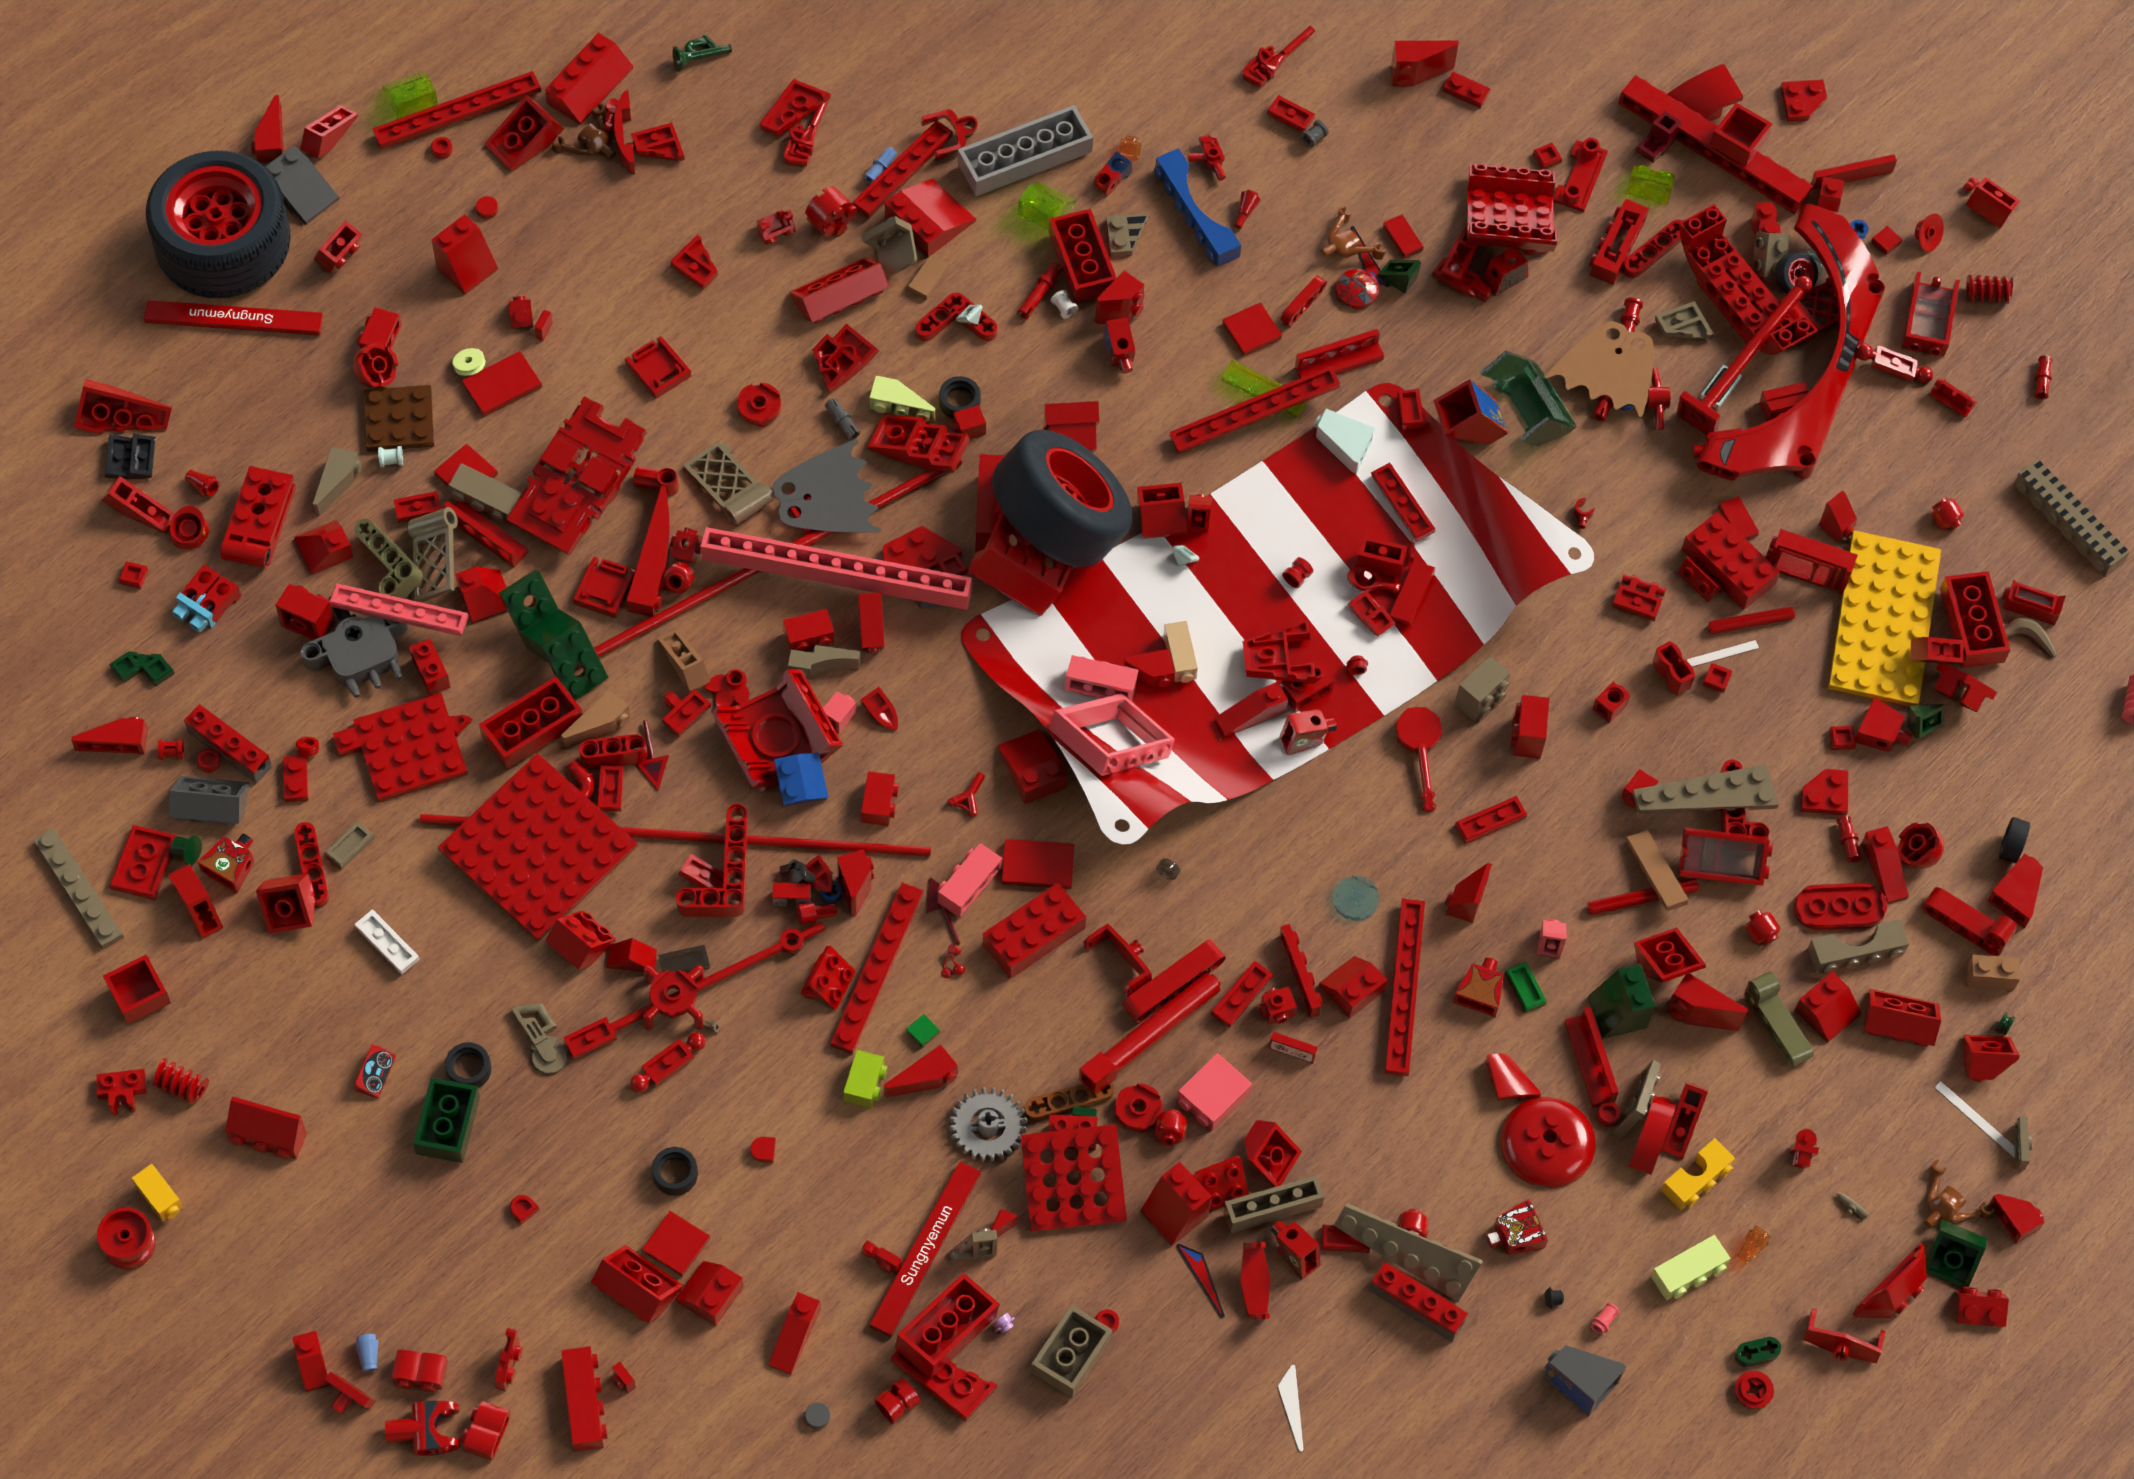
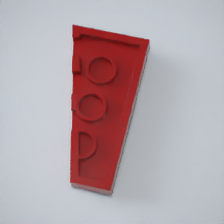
M898 1350L891 1356L890 1361L965 1422L998 1386V1384L992 1381L987 1382L979 1378L978 1374L971 1371L966 1372L956 1367V1364L951 1361L932 1379H929Z

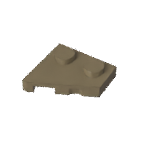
M1695 301L1655 316V321L1664 337L1705 340L1713 338V332Z
M984 1228L977 1230L976 1233H971L949 1251L950 1262L997 1256L998 1239L996 1230Z

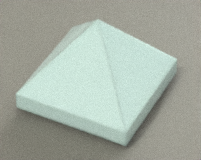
M969 305L957 317L956 321L978 325L983 308L982 305Z
M1184 545L1174 546L1172 549L1178 566L1196 562L1200 559L1199 556Z

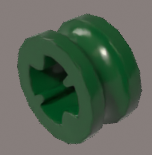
M2005 1012L1995 1030L2003 1031V1035L2006 1036L2016 1017H2009L2008 1013Z

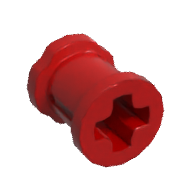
M159 739V760H163L164 757H178L179 760H183V739L178 741Z

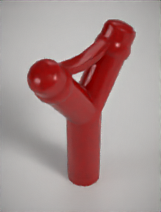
M977 772L968 790L948 799V805L965 809L971 817L977 816L978 810L975 794L982 784L985 775ZM967 800L968 808L959 803Z

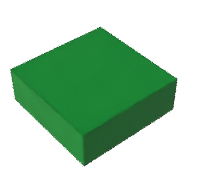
M923 1014L906 1028V1032L923 1048L940 1033V1029Z

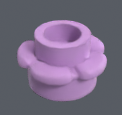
M1008 1313L1004 1314L992 1323L996 1329L994 1332L1000 1331L1001 1334L1005 1333L1014 1326L1011 1321L1015 1318H1011Z

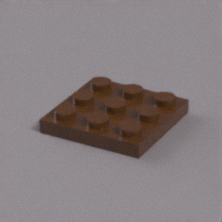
M431 385L364 390L367 452L378 451L379 447H383V449H396L398 446H402V449L434 447Z

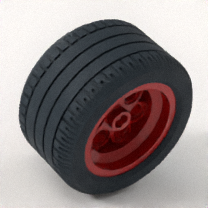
M212 150L210 152L206 151L189 155V157H185V159H181L167 168L157 178L149 192L145 215L156 259L165 275L174 284L189 293L209 298H230L231 296L243 295L268 282L281 268L287 257L290 246V226L281 189L271 172L255 159L249 158V156L223 150Z

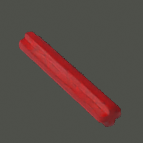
M1790 606L1708 622V630L1710 634L1793 620L1795 618V611Z

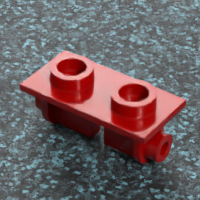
M1938 378L1934 388L1929 393L1930 396L1965 418L1977 404L1973 396L1970 397L1961 390L1956 389V387L1946 382L1944 378Z
M1687 557L1677 573L1709 603L1714 594L1718 595L1723 590L1721 583L1717 582L1711 575L1707 576V571L1696 559L1693 560Z

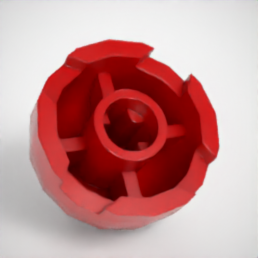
M372 343L362 347L356 353L353 360V371L356 378L365 386L383 387L391 384L396 378L395 373L398 360L396 354L389 346L385 347L382 344Z
M1912 823L1899 835L1901 839L1897 848L1899 858L1912 868H1930L1937 864L1944 853L1942 835L1930 823Z

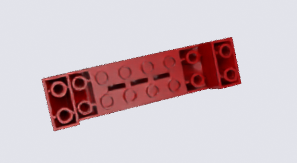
M1713 204L1679 223L1680 238L1687 261L1697 279V284L1747 344L1780 303L1723 235L1727 219L1716 205ZM1788 314L1777 329L1769 335L1768 340L1759 351L1769 355L1779 354L1815 334L1818 330L1806 315L1793 320Z

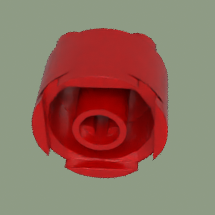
M830 186L822 190L824 194L820 197L816 194L805 210V214L808 216L806 219L825 237L835 234L842 235L847 230V224L851 218L857 213V208L836 187Z

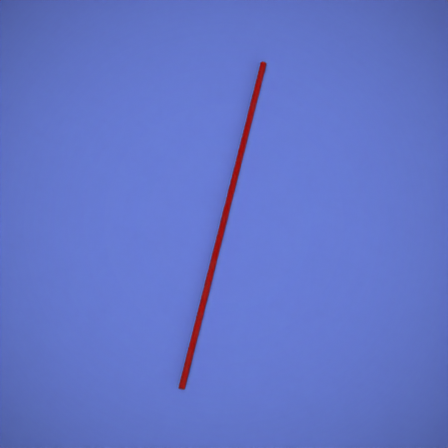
M420 814V823L460 826L469 817ZM620 827L630 837L725 843V834ZM748 835L749 845L841 851L864 849L865 852L931 856V847ZM741 837L732 838L733 841H739L742 839Z

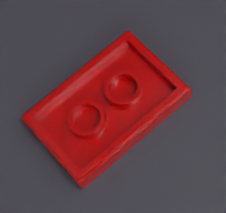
M521 351L462 380V384L483 416L542 388L541 381Z
M132 825L111 880L110 889L156 900L172 857L170 851L171 844L177 835Z
M1005 839L1002 884L1050 888L1058 882L1063 889H1072L1075 844Z

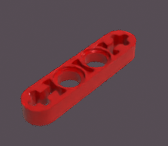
M1683 220L1671 221L1627 257L1623 266L1624 274L1630 278L1640 276L1681 242L1680 231L1674 233L1673 237L1672 234L1674 229L1679 230V223ZM1659 239H1665L1668 241L1669 244L1667 246H1661L1658 244L1657 241ZM1650 251L1654 257L1646 258L1642 253Z
M302 822L294 830L302 874L309 873L312 870L320 872V876L317 879L310 881L313 890L314 887L318 886L320 892V899L316 900L315 898L314 907L321 908L328 903L329 894L317 834L311 823ZM304 830L308 831V838L310 843H305L304 841ZM307 850H314L316 852L315 857L312 859H305L303 854Z

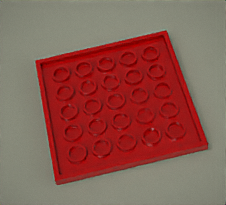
M537 753L438 846V850L539 942L552 929L557 919L565 917L638 844Z

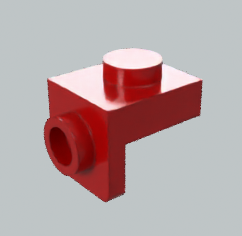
M526 296L513 297V301H508L511 328L533 326L531 299L526 300Z

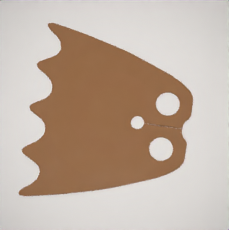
M1614 321L1606 322L1576 343L1546 373L1544 378L1561 375L1565 378L1567 390L1580 385L1586 386L1591 400L1601 395H1608L1611 397L1616 410L1624 405L1632 404L1637 409L1638 416L1642 417L1652 378L1654 357L1652 338L1639 331H1628L1620 323ZM1611 328L1617 329L1620 332V336L1618 339L1611 340L1607 338L1606 331ZM1642 339L1645 342L1644 348L1635 350L1631 346L1632 340ZM1621 348L1623 352L1616 354L1615 349Z

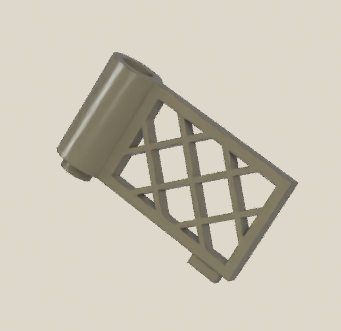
M718 441L683 464V468L724 511L729 521L736 526L772 502L773 492L767 484L758 483L731 455L733 450L725 442L721 444ZM718 450L723 454L722 460L710 459V456ZM697 464H704L705 470L704 472L694 471L692 467ZM709 465L721 466L720 473L708 472ZM734 466L736 473H723L724 467ZM707 478L719 479L718 486L707 485ZM722 479L734 480L733 487L721 486ZM738 480H746L750 483L745 488L737 487ZM720 492L732 493L731 498L725 502L719 497Z
M450 507L412 519L408 523L407 532L413 538V563L420 570L425 562L430 564L423 574L420 584L411 592V599L416 602H423L454 591L453 529L457 527L458 520L456 513ZM445 536L444 544L441 548L438 547V542ZM428 542L429 546L422 554L421 544ZM434 548H436L439 552L433 561H430L428 558ZM445 555L446 562L442 568H439L437 565ZM437 569L439 573L437 574L433 582H431L429 580V577L431 576L433 571ZM445 576L446 586L439 588L438 585ZM426 582L429 583L430 587L426 593L422 594L423 586Z

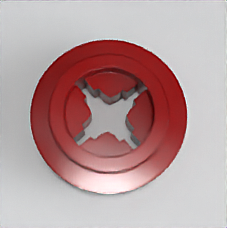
M1747 1371L1740 1375L1736 1381L1734 1390L1737 1399L1743 1403L1744 1407L1748 1406L1753 1410L1764 1408L1771 1402L1774 1396L1773 1383L1762 1372ZM1750 1385L1754 1388L1761 1387L1757 1393L1758 1397L1754 1393L1747 1394L1750 1390Z

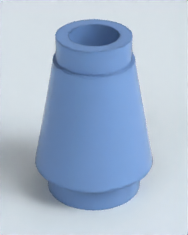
M375 1334L359 1335L354 1343L363 1372L377 1370L379 1340L376 1339Z

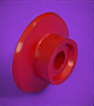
M1930 214L1924 220L1917 223L1915 238L1919 241L1921 248L1927 252L1933 251L1940 244L1944 233V223L1939 214Z

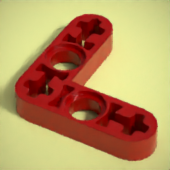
M961 293L950 294L916 324V336L921 341L932 340L957 319L969 305L975 304ZM952 302H954V303L960 302V306L957 305V304H955V305L952 307ZM981 311L978 325L962 323L984 341H992L997 336L998 327L996 322L983 311ZM938 313H943L947 318L939 321L935 316ZM930 327V332H922V328L926 330ZM984 328L987 329V330L990 329V328L992 329L991 332H990V331L984 332Z

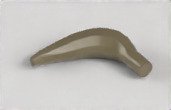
M2017 618L2005 628L2007 637L2014 634H2025L2034 639L2052 658L2057 655L2047 633L2035 621L2028 618Z

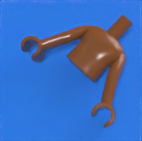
M1341 206L1337 221L1327 236L1329 246L1321 249L1322 256L1326 257L1336 252L1338 255L1347 258L1359 253H1372L1373 258L1377 260L1383 259L1386 249L1379 250L1381 247L1380 243H1376L1374 247H1360V240L1352 230L1347 229L1337 233L1342 224L1349 222L1351 212L1345 213L1346 207Z
M1936 1159L1931 1166L1933 1180L1927 1198L1929 1208L1933 1213L1924 1223L1929 1228H1932L1939 1219L1950 1223H1957L1977 1216L1983 1218L1991 1217L1995 1208L1990 1212L1985 1211L1983 1207L1987 1201L1982 1202L1978 1209L1957 1214L1966 1204V1200L1951 1186H1947L1937 1195L1940 1178L1946 1171L1947 1166L1943 1170L1937 1169L1936 1165L1939 1159Z

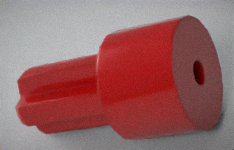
M813 902L798 904L796 909L800 925L816 923L817 919L837 915V908L833 903L816 906Z

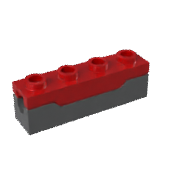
M199 704L184 719L189 734L209 749L217 751L220 757L256 784L272 768L267 753Z
M1384 1262L1372 1280L1370 1287L1372 1293L1452 1342L1465 1324L1468 1316L1466 1311Z

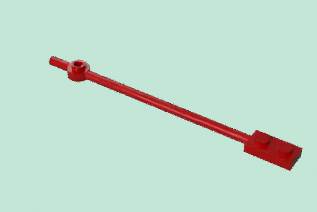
M820 922L801 932L797 929L785 930L780 936V942L695 982L697 992L781 951L789 954L798 953L803 948L804 940L825 931L823 923ZM795 941L796 944L791 946L788 942ZM677 991L668 996L671 998H675L680 994V991ZM652 1004L612 1023H609L607 1017H604L563 1037L573 1059L576 1060L617 1040L615 1032L643 1019V1014L652 1007Z

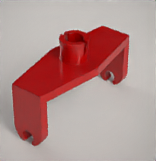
M1107 923L1084 940V947L1089 950L1107 938L1110 940L1126 962L1139 974V976L1131 980L1124 987V993L1130 996L1152 980V974L1138 956L1144 952L1142 945L1138 944V940L1128 944Z
M1266 1242L1243 1243L1240 1284L1248 1319L1271 1318L1270 1313H1268L1271 1279L1263 1248L1266 1247Z
M1812 1308L1806 1326L1804 1341L1832 1352V1356L1836 1360L1839 1355V1361H1845L1849 1357L1877 1363L1882 1352L1886 1331L1880 1330L1876 1345L1873 1346L1848 1334L1814 1327L1817 1309Z

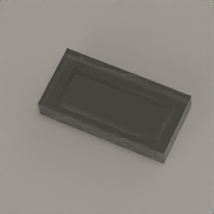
M705 944L659 955L662 972L680 970L688 974L697 965H701L704 970L710 969Z

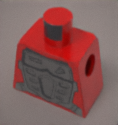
M1508 248L1490 261L1482 281L1487 287L1491 288L1493 295L1497 296L1528 278V261L1517 248Z

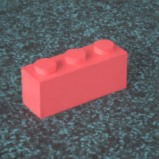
M1072 655L1066 674L1064 690L1099 698L1122 693L1132 701L1139 670Z
M981 843L975 849L971 848L966 854L962 865L958 864L953 869L951 878L947 882L943 881L938 887L937 903L960 918L1001 870L1003 858Z

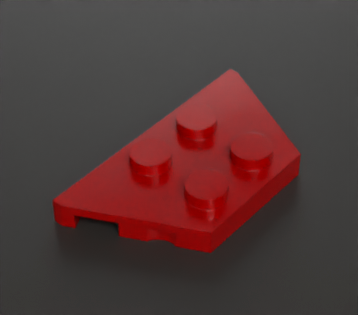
M920 526L883 545L884 561L929 570L937 568V560L955 552L959 556L963 553L959 546L924 526Z

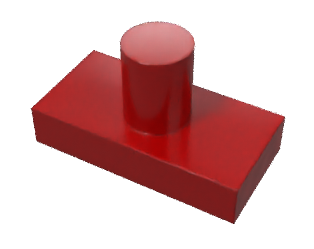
M330 1371L325 1378L327 1382L340 1390L331 1407L341 1414L346 1411L352 1400L368 1409H371L376 1402L373 1398L334 1372Z

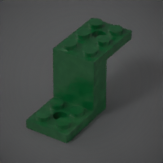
M537 569L533 570L498 593L526 648L549 663L554 675L574 700L609 678L581 622L558 608L540 571ZM532 595V603L529 606H524V599ZM578 665H583V672L575 676V668Z

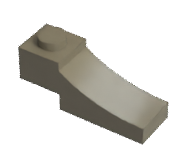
M815 645L814 653L791 650L788 669L802 670L806 679H811L812 675L828 670H859L860 651Z

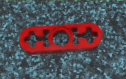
M1318 275L1315 276L1284 310L1280 320L1288 326H1292L1321 295L1327 285V281Z

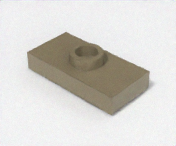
M2019 1116L2013 1125L2016 1170H2025L2030 1162L2029 1151L2032 1150L2033 1141L2032 1137H2029L2028 1117Z

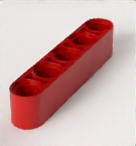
M1209 939L1128 996L1123 1001L1122 1007L1136 1023H1141L1203 974H1209L1225 961L1226 956Z

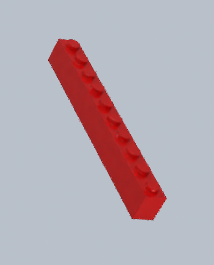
M1635 75L1621 91L1618 104L1651 125L1664 110L1682 121L1675 140L1793 214H1796L1808 200L1813 185L1793 174L1788 168L1777 164L1770 157L1757 152L1745 167L1711 147L1712 135L1718 125L1708 121L1698 112L1692 111L1682 102L1668 96L1664 91L1652 86L1647 80Z

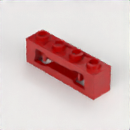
M1626 198L1622 206H1617L1613 216L1615 220L1614 222H1609L1605 231L1607 236L1606 238H1601L1597 247L1599 252L1597 255L1593 254L1589 266L1592 267L1590 276L1612 285L1615 284L1624 266V262L1629 256L1647 219L1648 207ZM1624 222L1623 229L1627 230L1628 233L1618 251L1615 263L1616 254L1610 251Z

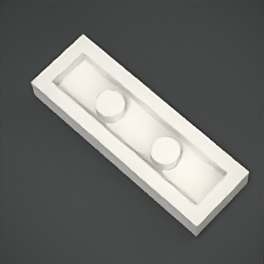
M373 909L355 923V928L401 975L420 960L419 956Z

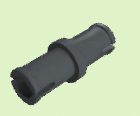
M837 398L827 401L825 407L835 419L834 423L836 426H840L849 441L853 440V438L856 439L861 432L852 422L849 412H845Z

